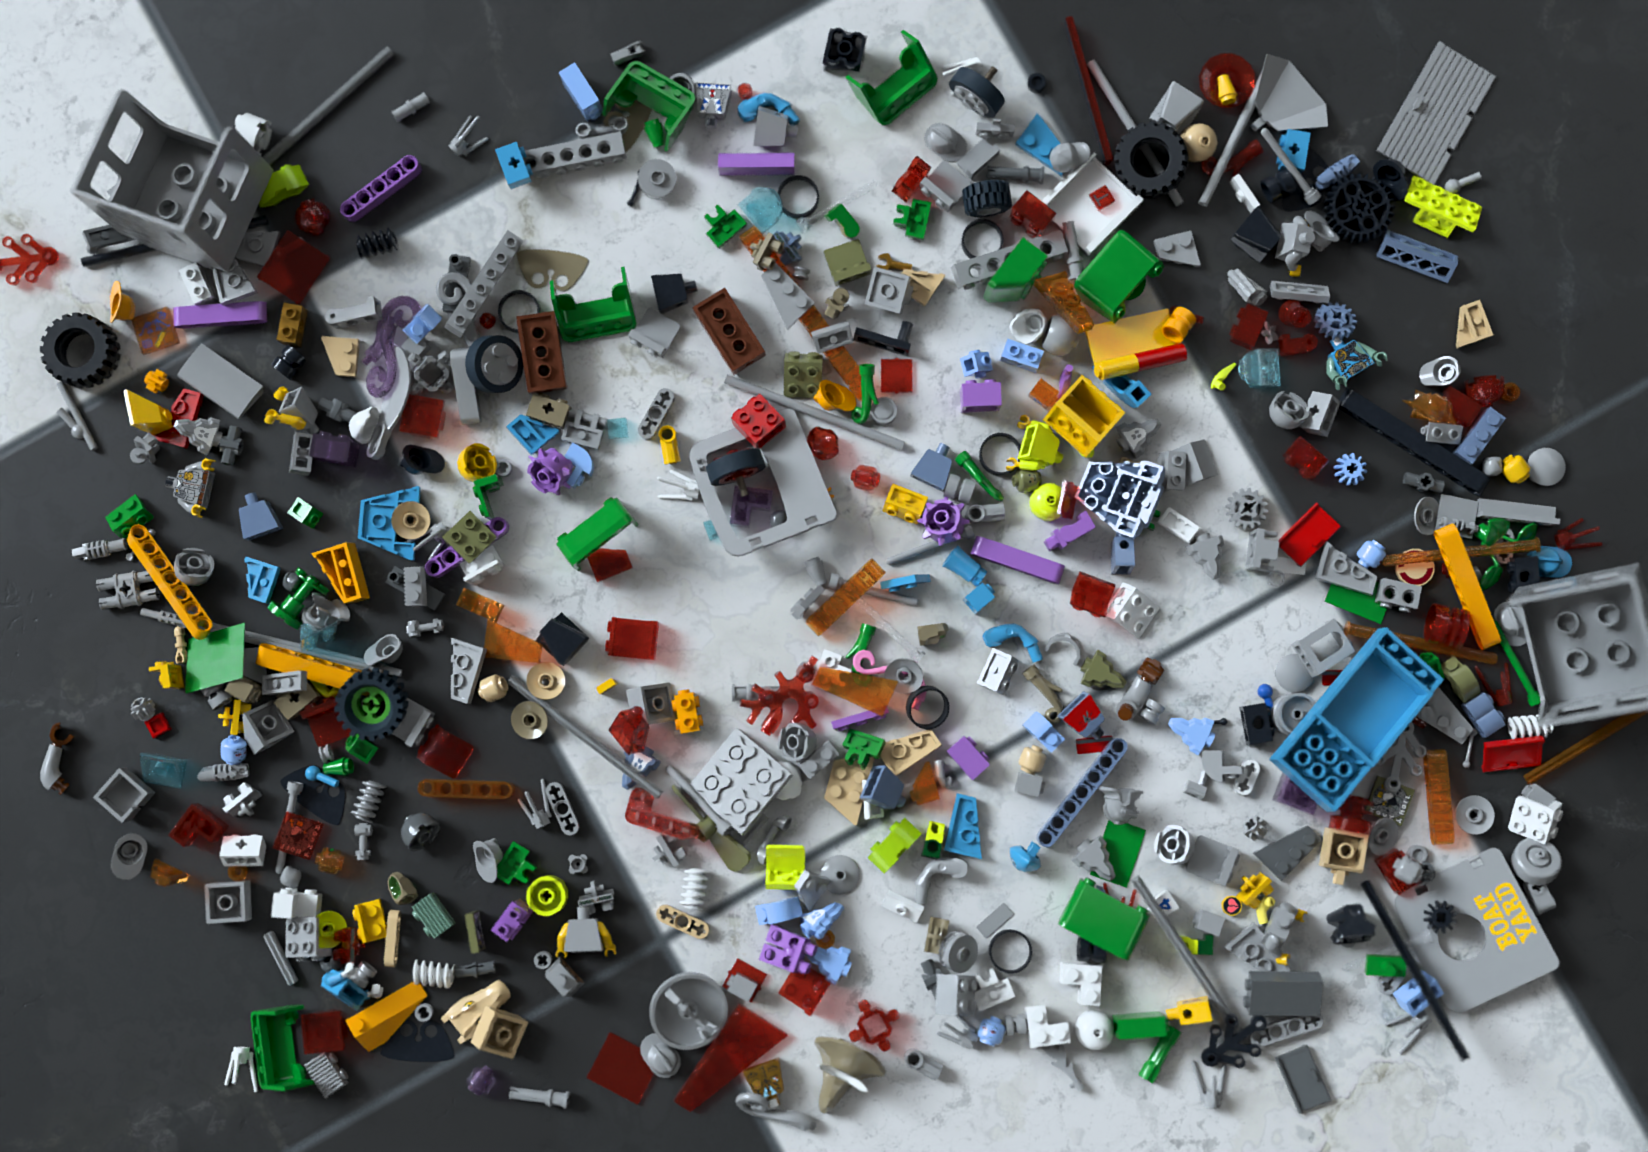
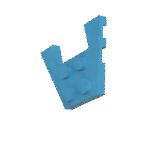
M415 486L410 489L361 500L358 539L415 561V551H413V548L416 544L396 542L397 533L392 527L391 517L393 511L400 503L407 501L420 503L421 487Z

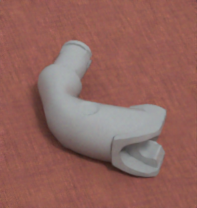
M941 858L928 863L915 881V885H917L915 902L926 904L928 887L931 885L930 882L933 874H949L953 878L964 877L967 874V862L960 858Z

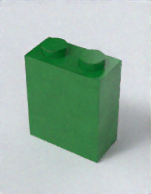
M1159 1011L1112 1015L1114 1035L1119 1040L1166 1036V1031H1169L1168 1019H1165V1016Z

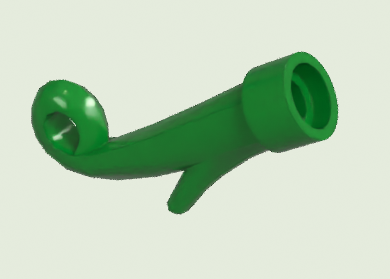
M874 364L859 365L862 408L855 407L851 412L852 420L857 424H863L867 421L870 415L872 400L875 405L879 404L873 382V375L875 374Z
M966 450L961 452L955 458V462L960 467H963L991 497L997 501H1003V494L985 477L973 462L972 456Z
M864 623L861 624L859 637L851 651L846 655V659L851 658L853 655L855 656L861 650L868 649L877 627ZM852 665L854 682L861 687L869 686L873 681V676L867 675V680L862 681L859 677L862 674L857 672Z

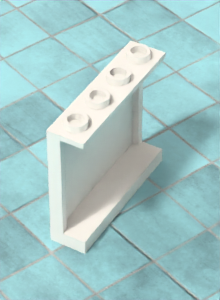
M1095 152L1086 163L1078 169H1073L1067 175L1068 179L1064 183L1061 181L1054 188L1056 192L1052 196L1048 194L1041 201L1043 205L1040 209L1063 233L1062 223L1074 221L1078 247L1088 257L1144 200L1139 194L1135 196L1095 158L1097 155ZM1108 193L1109 195L1099 200V203L1101 204V206H1099L1093 195H1095L1096 198L1099 199L1100 197Z

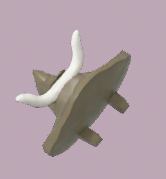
M816 1037L814 1041L823 1064L817 1065V1068L823 1071V1083L819 1095V1109L823 1114L831 1111L853 1086L867 1092L868 1089L861 1080L870 1077H884L886 1074L885 1068L878 1059L868 1051L850 1044L841 1038Z

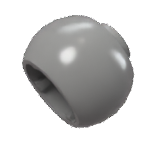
M1064 314L1051 316L1043 336L1042 347L1053 355L1063 356L1069 354L1071 348L1076 349L1081 333L1077 332V322L1072 317Z

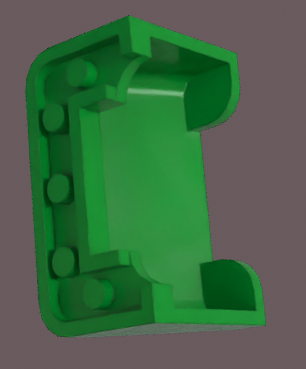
M1119 230L1077 277L1074 288L1081 302L1115 324L1126 313L1125 300L1147 275L1151 278L1159 276L1164 265L1160 259L1129 233Z
M1080 878L1059 918L1058 924L1117 957L1129 961L1150 918L1149 910L1140 905L1131 907L1099 890L1095 886L1096 882L1090 878Z

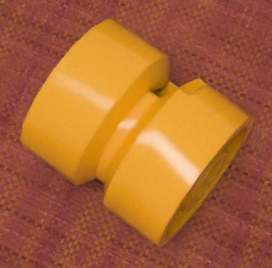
M1177 307L1162 327V334L1173 343H1182L1188 334V330H1191L1196 323V317L1190 310L1184 307Z

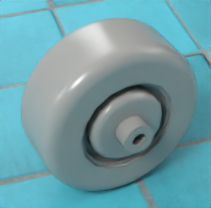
M1526 838L1519 842L1513 851L1511 865L1516 875L1523 881L1533 885H1545L1556 878L1562 867V858L1557 848L1550 842L1544 845L1531 838Z

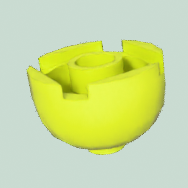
M1044 483L1032 492L1029 506L1036 517L1043 521H1053L1065 513L1068 506V498L1060 486L1054 483Z

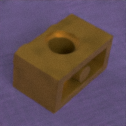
M283 303L276 340L284 345L289 344L290 346L301 347L308 310L300 305Z

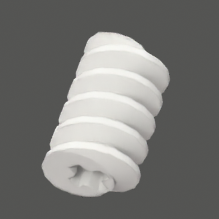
M1539 714L1536 716L1528 715L1526 717L1524 715L1520 718L1518 716L1508 718V731L1512 739H1516L1517 735L1519 738H1524L1525 734L1527 737H1532V734L1540 736V733H1542L1543 738H1547L1548 732L1552 733L1553 725L1538 726Z
M697 868L685 870L689 877L683 878V880L688 885H684L682 888L687 892L682 893L681 896L686 899L680 901L679 904L687 908L703 910L698 905L704 904V900L700 899V897L706 896V893L701 891V889L707 888V885L702 882L707 881L708 877L703 874L709 873V871Z
M416 959L413 967L414 984L418 985L422 982V985L426 986L429 982L430 986L433 987L437 982L439 988L445 984V987L448 989L454 981L456 965L454 964L452 969H449V964L446 963L445 967L442 968L441 962H438L437 966L434 967L433 961H431L429 966H426V962L423 960L420 966Z

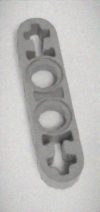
M1321 1014L1320 1016H1315L1318 1018L1316 1024L1306 1023L1307 1028H1305L1302 1018L1308 1021L1312 1019L1311 1016H1292L1267 1024L1265 1028L1270 1037L1269 1040L1266 1036L1261 1037L1260 1042L1253 1040L1257 1032L1260 1035L1266 1034L1263 1030L1250 1034L1248 1036L1249 1041L1262 1047L1321 1028L1324 1022ZM1294 1020L1300 1023V1028L1297 1031H1292L1290 1028V1024ZM1275 1026H1279L1282 1029V1033L1278 1037H1274L1271 1033L1272 1028Z

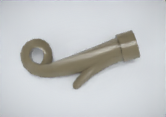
M1033 664L1022 674L1052 704L1053 707L1045 712L1044 717L1052 725H1056L1061 720L1058 717L1051 719L1050 714L1052 712H1057V715L1063 711V707L1054 691L1062 692L1063 690L1044 678Z

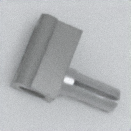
M1204 770L1197 783L1190 780L1187 781L1183 793L1199 800L1205 797L1207 787L1204 786L1208 775Z

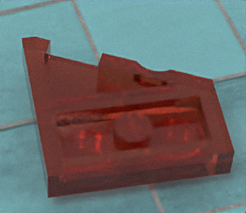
M599 548L588 557L598 583L633 569L626 550Z

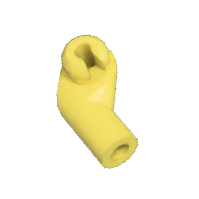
M1264 896L1256 907L1259 924L1268 923L1266 912L1271 906L1275 905L1273 897Z

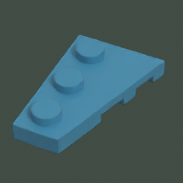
M1037 113L1015 145L1061 177L1064 174L1054 170L1050 161L1052 150L1061 143Z
M956 793L944 850L982 859L976 798Z

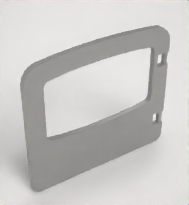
M787 408L778 411L785 419L786 428L760 448L769 464L783 500L787 515V521L783 524L740 539L736 536L726 517L715 487L711 485L706 471V466L708 465L707 457L712 453L746 441L747 439L736 428L699 441L690 450L689 457L704 505L725 550L732 556L739 557L750 554L755 550L768 547L807 532L810 529L831 523L837 517L833 502L793 409ZM813 517L817 518L818 522L807 525L806 520ZM758 538L761 539L762 543L751 547L749 542Z

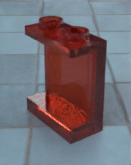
M612 617V620L608 621L607 632H610V638L606 640L605 651L608 652L609 656L656 660L659 622Z

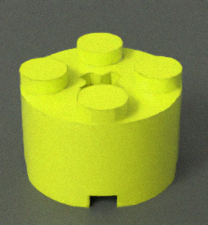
M542 876L533 881L529 886L526 894L527 903L538 915H553L563 909L567 903V886L562 879L556 876ZM547 891L552 895L548 900L547 897L543 896Z

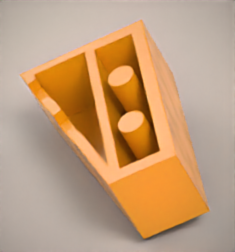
M345 542L311 553L321 565L322 571L326 573L332 582L331 585L343 603L353 604L370 598L355 543Z

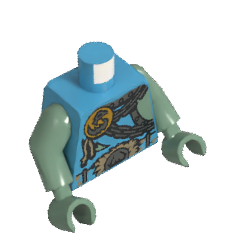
M1336 337L1335 340H1330L1335 351L1327 356L1326 374L1335 383L1336 390H1340V384L1347 387V379L1371 366L1375 360L1377 366L1381 367L1382 362L1380 360L1388 361L1387 355L1384 352H1377L1361 342L1352 340L1345 344L1343 340Z

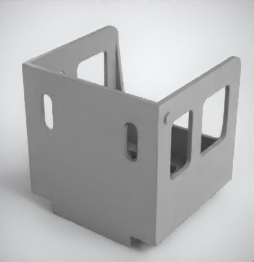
M121 89L112 100L70 192L121 235L141 241L148 247L193 263L196 262L210 269L214 267L228 272L274 170L236 128H226L219 142L164 123L128 91ZM124 112L140 127V133L126 162H123L109 149V142ZM101 161L118 176L117 183L108 200L91 187V181Z
M1640 563L1522 586L1516 589L1508 599V603L1517 604L1521 615L1541 700L1537 721L1538 726H1550L1648 708V593L1644 584ZM1647 697V700L1643 702L1617 706L1618 702ZM1601 705L1600 709L1559 716L1561 712Z

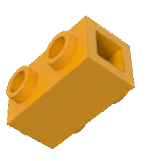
M689 689L678 691L679 695H674L675 700H672L673 711H677L678 719H675L676 730H680L681 734L700 731V726H703L702 714L698 715L697 707H700L699 696H695L694 692L690 693Z

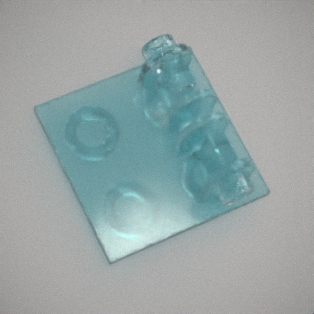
M337 622L315 632L310 624H302L300 627L301 652L305 650L312 651L318 644L323 642L329 643L334 640L335 636H337Z

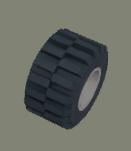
M985 180L970 184L962 190L964 209L967 216H994L1012 208L1010 187L1007 181Z

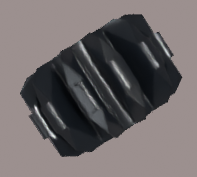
M1435 900L1436 907L1429 903L1427 906L1431 911H1423L1424 914L1429 915V917L1423 918L1424 922H1430L1427 928L1431 929L1434 927L1435 933H1438L1441 928L1443 934L1446 933L1445 927L1452 931L1453 927L1450 923L1457 924V920L1452 919V917L1458 915L1457 912H1451L1454 906L1449 905L1447 907L1446 901H1443L1440 906L1438 900ZM1444 912V913H1445V914L1443 915L1444 920H1443V921H1441V920L1436 921L1437 918H1438V917H1437V913L1442 914V913Z

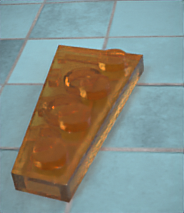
M1066 271L1035 280L1034 287L1076 334L1093 329L1094 322L1087 309L1081 305V298L1075 294L1072 282L1068 281Z
M820 667L812 685L883 717L899 681Z

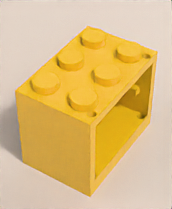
M1081 375L1043 418V421L1083 456L1087 457L1125 412L1118 404L1109 399L1103 391L1094 386L1091 380Z

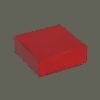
M163 712L144 722L153 739L172 730Z

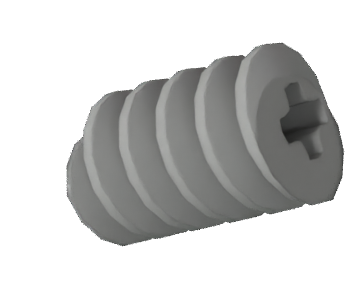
M369 780L362 782L366 789H360L359 791L364 795L357 796L361 803H354L358 810L351 811V813L360 820L373 823L369 819L376 816L372 810L379 809L375 803H381L382 800L378 796L384 795L380 788H387V786Z

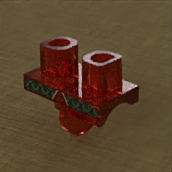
M356 927L334 931V942H342V949H334L333 960L341 961V964L355 963V956H359L360 948H365V944L360 943L358 936H356Z

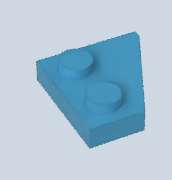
M522 414L506 426L509 432L531 456L559 434L558 429L546 426L537 420H531Z
M245 556V563H247L248 574H246L249 584L248 597L269 604L281 568Z
M915 574L881 581L880 584L881 589H889V592L900 591V587L906 586V589L918 587L917 584L931 582L930 574Z

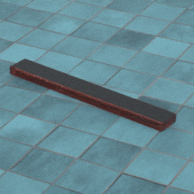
M1072 16L1065 17L1063 25L1103 165H1108L1111 163L1113 156L1074 19Z

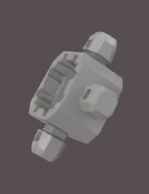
M442 351L438 355V359L432 355H424L421 359L419 355L413 352L408 356V361L415 366L412 369V377L417 382L413 383L410 387V391L415 396L419 395L424 387L428 391L440 389L446 394L453 390V386L447 381L449 370L444 366L445 363L447 364L450 361L449 353ZM433 362L442 372L435 382L429 385L419 374L427 363Z

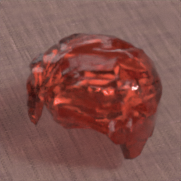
M821 427L811 429L807 435V443L812 454L824 461L835 457L839 453L838 437L834 431Z

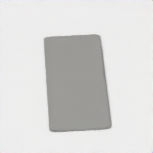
M1003 903L976 928L985 938H988L1013 916V912Z

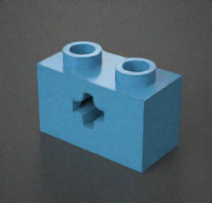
M1288 129L1284 135H1281L1279 145L1282 146L1283 151L1301 174L1305 170L1310 133ZM1277 156L1276 164H1279L1278 171L1287 169Z
M514 142L495 149L510 189L532 182L530 176L533 175L530 164L526 165L524 158L527 156L523 146L519 147L518 143ZM515 162H517V166H518V167H516V168H514V164H513V163H515Z
M982 582L963 601L976 614L995 598L993 595L995 591L988 583L985 585Z

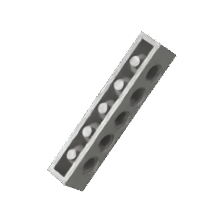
M620 131L526 150L527 157L524 158L526 165L530 162L536 163V166L532 169L533 175L530 176L531 178H545L552 173L565 174L567 170L575 169L580 171L586 169L587 166L600 167L607 162L620 163L623 159H627ZM605 147L610 148V152H609V153H607V154H602V153H601V150H602L603 148H605ZM591 151L590 157H583L584 152ZM573 155L571 161H564L565 156ZM548 159H555L552 165H546ZM517 162L513 163L514 168L518 167Z
M509 230L506 231L444 328L459 338L462 337L524 240Z
M1061 230L1028 240L1040 250L1042 246L1048 247L1049 254H1046L1048 255L1046 260L1052 259L1054 262L1063 259V255L1068 252ZM1017 244L954 264L951 270L958 289L964 288V290L974 288L976 283L982 282V285L989 283ZM988 264H995L996 271H991L988 268ZM976 269L979 276L973 277L970 270Z

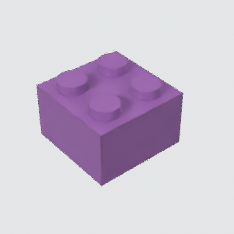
M995 379L985 380V383H977L976 380L965 381V384H962L960 388L961 413L999 411L1002 406L1001 382H996Z

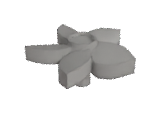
M1266 321V330H1262L1261 334L1266 336V343L1271 344L1273 341L1278 340V335L1274 333L1276 326L1270 327Z

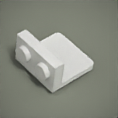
M1518 796L1514 804L1508 829L1545 845L1551 838L1554 839L1557 835L1558 828L1556 825L1563 815L1561 810L1563 803L1555 800L1551 805L1546 806L1523 796Z

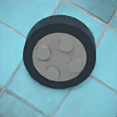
M994 66L989 69L985 76L972 69L960 67L949 81L951 90L962 101V104L967 109H972L985 117L994 118L1005 103L1002 93L990 82L998 71Z
M488 335L475 340L468 349L465 360V368L469 380L477 389L486 393L510 391L518 384L523 374L524 365L521 350L512 339L502 335Z

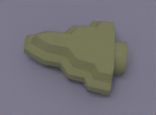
M1100 650L1096 651L1092 659L1087 657L1081 666L1080 671L1084 673L1080 682L1082 685L1087 687L1107 685L1111 688H1124L1126 684L1123 676L1113 669V663L1108 661L1106 654Z

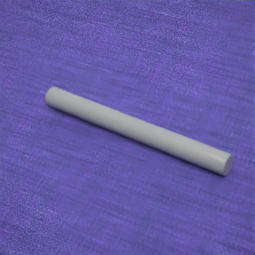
M57 383L76 423L83 429V437L90 450H96L98 447L65 383Z

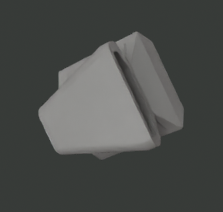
M1173 81L1149 119L1158 124L1164 123L1168 127L1174 128L1178 134H1181L1191 124L1203 105L1204 100Z

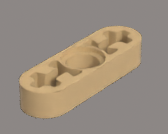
M661 905L656 911L657 919L660 922L697 939H703L709 933V925L705 921L670 905ZM667 908L669 909V914L674 915V912H677L678 915L675 917L674 923H671L672 918L667 916L663 919L660 911H664ZM680 916L687 917L688 925L686 927L678 925L677 920ZM692 920L696 921L694 925L697 927L701 924L704 925L703 929L706 932L698 935L697 929L692 928L689 931L688 928L691 926Z
M390 910L388 914L384 955L385 967H396L401 924L400 910Z

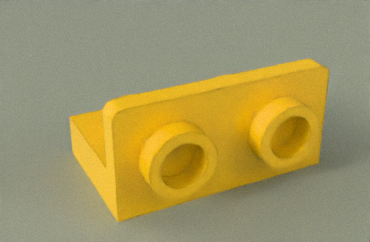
M892 483L882 511L890 516L904 519L906 522L918 524L917 520L921 517L928 497Z
M162 661L156 662L154 667H149L151 672H161L159 681L164 689L185 688L181 665Z
M381 898L354 905L353 917L358 922L357 935L359 940H362L364 944L386 938L387 923Z

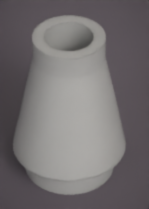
M819 556L806 561L805 569L814 580L816 586L827 583L823 561L820 560Z

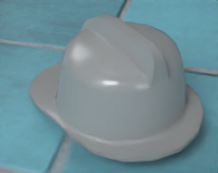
M936 123L926 130L924 136L926 146L942 159L955 162L964 156L966 152L965 139L950 126Z
M1313 211L1305 212L1304 217L1309 227L1314 229L1315 240L1311 242L1314 248L1318 251H1323L1331 242H1338L1339 237L1326 224L1327 222L1323 217Z
M1508 601L1498 605L1494 612V620L1498 622L1511 646L1525 644L1527 640L1518 605L1509 604Z
M127 834L118 840L111 859V869L116 877L122 880H129L140 873L147 853V843L142 836Z
M495 838L485 842L475 841L473 843L477 871L483 880L492 883L497 878V865L502 860L503 853Z
M656 1033L644 1038L640 1051L652 1072L662 1078H669L675 1075L681 1065V1059L677 1050L665 1044Z

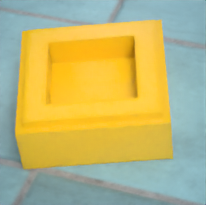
M610 678L597 686L596 690L602 695L618 684L615 679Z

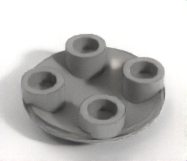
M1541 448L1530 454L1527 462L1530 466V480L1543 486H1550L1559 482L1564 476L1566 469L1562 455L1551 448Z
M1297 654L1284 656L1278 662L1274 672L1279 685L1290 692L1305 690L1310 686L1314 678L1310 676Z

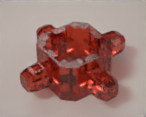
M861 1000L858 1002V1007L863 1014L859 1015L857 1020L859 1029L856 1030L855 1028L848 1034L851 1041L856 1042L861 1040V1037H864L866 1043L875 1044L879 1042L878 1046L883 1052L891 1049L890 1042L886 1037L890 1036L892 1031L890 1022H895L900 1018L898 1010L892 1009L888 1011V1014H885L883 1008L874 1007L870 1009L871 1005L868 1000ZM879 1013L887 1029L874 1037H870L862 1022Z

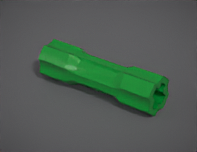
M1169 1025V1031H1166V1036L1159 1037V1041L1151 1056L1138 1074L1140 1077L1152 1084L1155 1083L1163 1063L1172 1047L1176 1045L1182 1032Z

